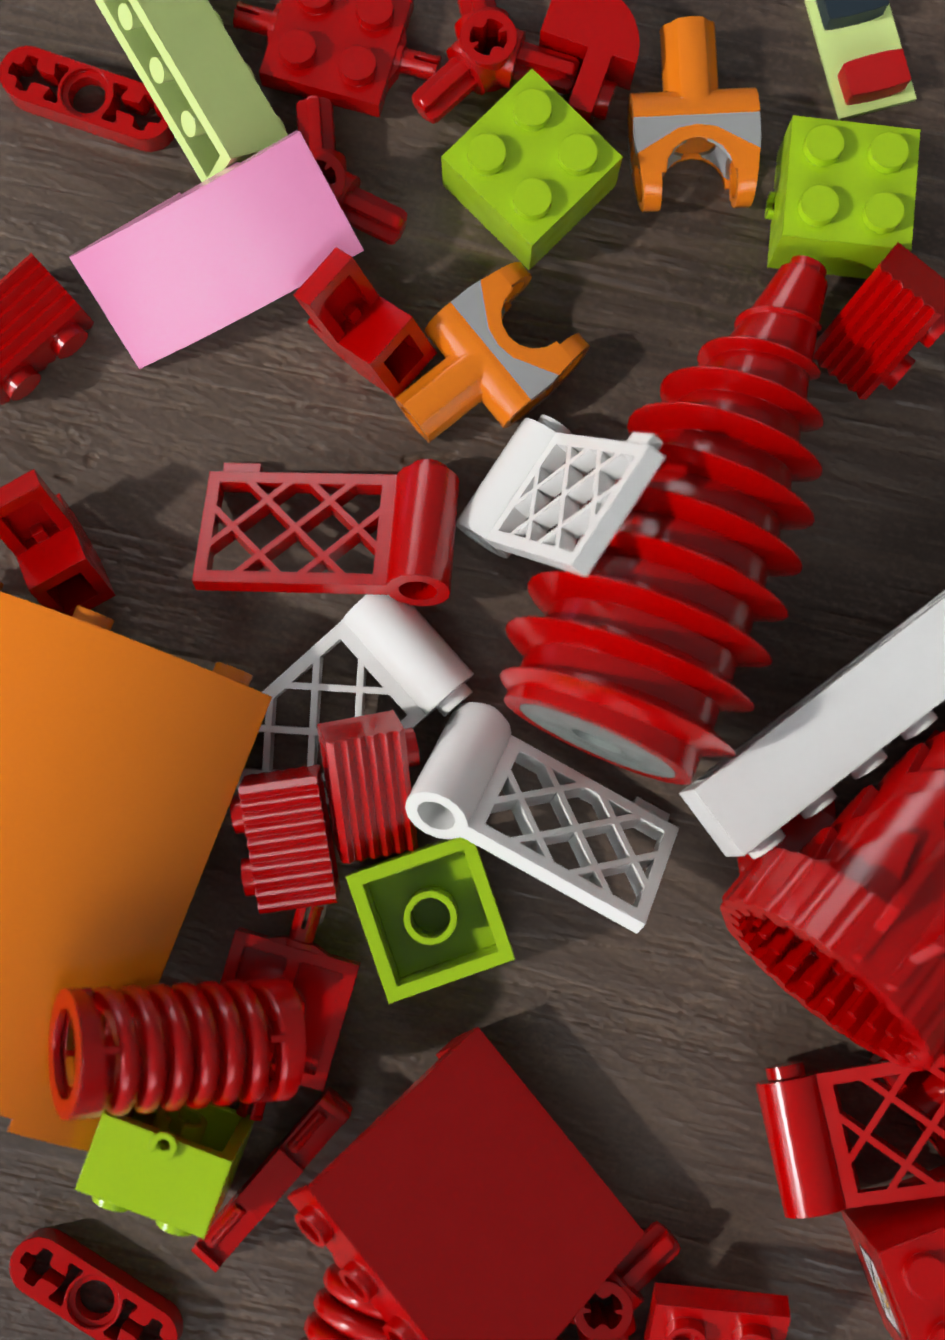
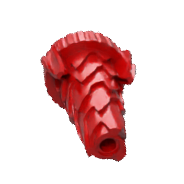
M936 729L925 743L915 745L890 768L876 787L869 785L858 793L838 817L834 800L824 809L807 819H804L798 813L780 828L785 834V838L770 851L756 859H752L748 853L745 856H737L740 875L722 896L723 902L720 906L726 927L739 942L740 947L786 993L795 998L804 1008L819 1017L828 1026L848 1037L852 1042L898 1066L907 1069L913 1068L916 1071H924L925 1068L929 1070L945 1050V732L941 733Z

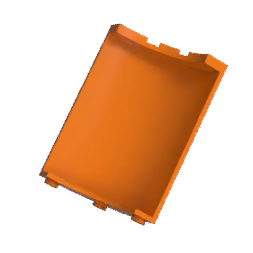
M0 582V1116L11 1119L7 1132L89 1152L101 1116L99 1118L62 1120L57 1114L52 1098L48 1068V1039L51 1013L56 996L64 988L92 987L94 989L95 987L110 986L118 991L121 987L127 985H139L145 988L151 984H159L272 696L249 687L253 675L238 668L216 662L213 671H210L112 632L114 620L102 614L76 606L71 617L3 593L1 591L4 584ZM102 1014V1016H101L102 1023H103L104 1017H105L104 1014ZM72 1019L69 1021L66 1050H73L74 1027ZM66 1057L69 1086L73 1087L75 1077L73 1057Z

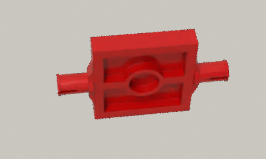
M280 0L273 11L238 1L236 4L237 9L234 10V28H240L268 37V46L259 70L262 86L306 98L310 95H318L319 98L330 99L335 106L380 118L388 90L398 80L401 73L428 80L441 67L442 56L407 48L406 32L414 10V0Z
M319 905L311 907L306 927L304 922L309 907L296 909L289 935L268 936L241 927L237 928L220 984L228 980L239 979L245 983L250 979L284 977L292 983L302 1006L306 1030L305 1067L300 1085L323 1092L361 962L330 954L318 944L313 943L322 910H324V906ZM268 1019V1036H272L273 1032ZM269 1043L270 1062L275 1072V1043ZM240 1101L236 1114L246 1118L251 1104H244ZM258 1101L254 1103L249 1120H263V1113L267 1102L259 1103Z

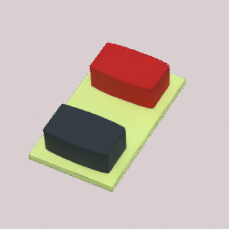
M804 0L838 120L841 121L916 101L917 97L912 84V78L901 46L889 0Z

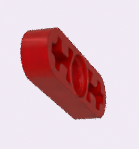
M20 46L11 50L0 64L1 85L13 103L23 111L145 152L162 150L175 138L142 82L34 46ZM35 69H38L46 83L58 87V99L50 87L39 83H31L26 91L19 81L21 75L31 77ZM95 85L104 89L105 101L97 111L81 113L74 109L73 100L81 88ZM120 97L127 111L141 116H146L150 107L154 108L160 122H148L145 129L141 130L131 114L120 111Z
M55 1228L37 1229L30 1233L14 1250L9 1262V1273L14 1285L22 1293L95 1340H141L140 1337L143 1333L141 1325H148L152 1318L158 1320L163 1325L159 1334L161 1338L157 1337L154 1340L181 1339L183 1318L179 1309L171 1301L64 1232ZM45 1248L53 1254L50 1261L52 1268H49L43 1275H40L32 1269L36 1262V1258L33 1255H37ZM75 1265L81 1271L68 1286L66 1293L58 1288ZM92 1280L106 1283L114 1295L113 1308L104 1313L89 1311L83 1305L80 1298V1290L84 1283ZM129 1300L136 1305L120 1329L114 1323Z

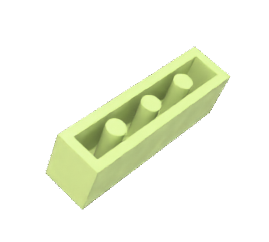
M95 0L201 182L236 162H243L288 135L282 120L275 114L257 84L253 71L244 62L225 30L221 17L212 8L208 0Z

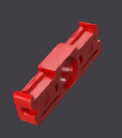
M329 1086L216 1215L205 1238L198 1237L191 1251L214 1272H217L250 1231L265 1217L304 1172L308 1164L341 1126L347 1122L351 1116L353 1106Z

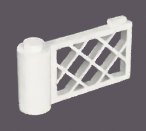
M541 415L538 421L524 418L456 520V526L475 542L503 558H508L512 553L587 577L665 457L658 452L663 442L654 434L633 432L627 442L573 435L563 424L547 415ZM592 499L590 503H588L586 506L580 509L582 505H584L586 502ZM557 524V527L547 534V531ZM582 536V538L576 545L577 539Z
M366 594L349 610L343 620L262 691V693L272 696L265 714V724H261L259 732H264L262 769L244 768L236 789L238 790L241 781L246 775L275 771L273 769L275 733L309 735L307 767L317 764L319 739L317 724L320 722L321 691L356 693L355 717L364 715L365 693L390 695L407 714L400 721L404 729L414 728L436 708L444 717L452 712L472 694L473 691L465 683L474 673L413 605L398 602L389 595ZM341 640L358 659L356 686L322 684L323 657ZM313 667L312 683L296 682ZM367 670L382 687L366 686ZM287 689L311 690L309 727L275 725L277 698Z
M477 702L463 703L454 709L405 805L408 818L424 833L441 839H454L461 836L636 934L647 922L679 830L678 827L668 822L670 814L638 796L631 802L511 735L508 721L495 707ZM514 762L537 774L543 789L521 792L511 771ZM501 789L505 796H499ZM579 797L593 806L599 820L578 824L567 799ZM550 802L561 828L540 832L528 806ZM512 810L523 835L510 838L486 825V821L491 813ZM635 828L656 840L653 852L635 855L623 830ZM606 833L618 859L598 864L586 837ZM568 841L580 868L568 870L555 863L547 845ZM625 873L636 894L634 905L613 895L604 877Z

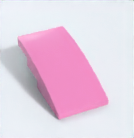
M296 130L243 162L232 164L183 194L179 192L74 253L69 258L134 362L141 369L199 341L301 287L335 247L352 257L361 253L364 249L301 132Z

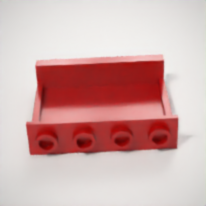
M476 1027L452 1038L436 1054L439 1060L309 1185L295 1189L287 1196L298 1210V1213L295 1215V1221L303 1234L320 1248L326 1245L341 1264L342 1269L339 1271V1276L346 1288L361 1302L366 1304L371 1302L385 1319L387 1324L383 1327V1331L388 1340H555L645 1234L479 1027Z

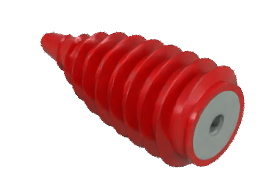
M797 255L792 257L789 263L782 265L754 305L736 317L734 331L729 336L719 337L705 343L698 351V366L681 368L668 374L660 385V398L662 402L645 405L631 414L627 424L629 437L633 432L654 434L663 442L658 452L665 458L588 576L584 577L565 570L541 572L532 576L527 583L530 597L545 616L519 617L507 623L505 628L507 637L524 659L519 667L503 670L500 674V679L508 690L504 698L505 704L514 713L533 726L574 748L610 764L652 779L678 785H688L692 782L702 757L732 758L736 756V752L714 731L720 712L754 711V704L732 681L737 667L770 666L772 663L770 654L750 636L753 622L784 621L788 617V610L782 601L766 589L768 576L787 577L802 572L803 564L800 558L789 546L780 540L781 530L807 529L815 521L814 514L808 505L791 490L792 482H811L819 479L822 475V466L818 459L800 444L801 432L816 431L824 425L822 414L807 400L809 381L816 380L821 376L820 369L813 363L817 332L822 330L819 321L828 289V282L825 278L827 270L816 259ZM590 499L588 502L582 505L580 509H582L584 506L590 503L592 499ZM582 536L577 539L576 545L578 544Z

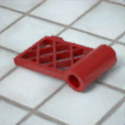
M433 459L417 460L411 465L403 467L398 474L263 472L261 463H224L223 471L209 472L192 582L196 590L371 594L389 595L398 602L414 606H433L443 603L449 598L451 592L460 480L457 474L447 468L445 464ZM224 492L251 493L259 501L234 521L222 511ZM296 493L312 494L321 504L296 523L279 507ZM357 495H381L380 508L360 524L342 508ZM271 513L287 530L260 550L244 533ZM333 514L349 532L323 551L307 533ZM219 523L224 527L220 532H218ZM377 530V538L375 540L370 535ZM234 540L252 556L233 571L212 570L214 556ZM297 541L315 558L298 572H281L271 562ZM360 542L375 556L373 574L345 573L335 562Z
M945 1051L942 1052L934 1065L928 1070L944 1082ZM888 1060L825 1071L808 1072L805 1071L803 1061H792L765 1067L767 1079L756 1082V1089L786 1218H813L837 1213L848 1208L945 1196V1178L939 1179L914 1161L933 1131L945 1139V1125L940 1123L945 1114V1100L934 1117H932L898 1094L911 1072L918 1071L913 1068L907 1069L898 1066ZM900 1074L892 1088L877 1079ZM862 1081L885 1097L867 1127L843 1111L837 1084ZM891 1103H894L927 1126L908 1156L873 1132ZM847 1127L860 1136L853 1148H851ZM866 1142H869L901 1165L888 1186L861 1189L854 1160ZM907 1171L922 1180L899 1184Z

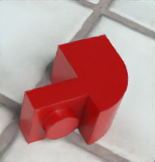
M551 0L540 30L539 46L574 56L579 60V74L568 104L592 126L594 117L606 120L617 86L627 90L631 89L640 48L637 23L630 9L622 0Z
M337 247L293 294L310 316L307 323L313 331L361 376L393 398L399 396L437 354L414 318L380 297L354 258Z
M35 469L0 487V539L16 556L28 591L42 606L72 617L76 606L91 610L116 596L105 568L77 517L60 493L55 495Z

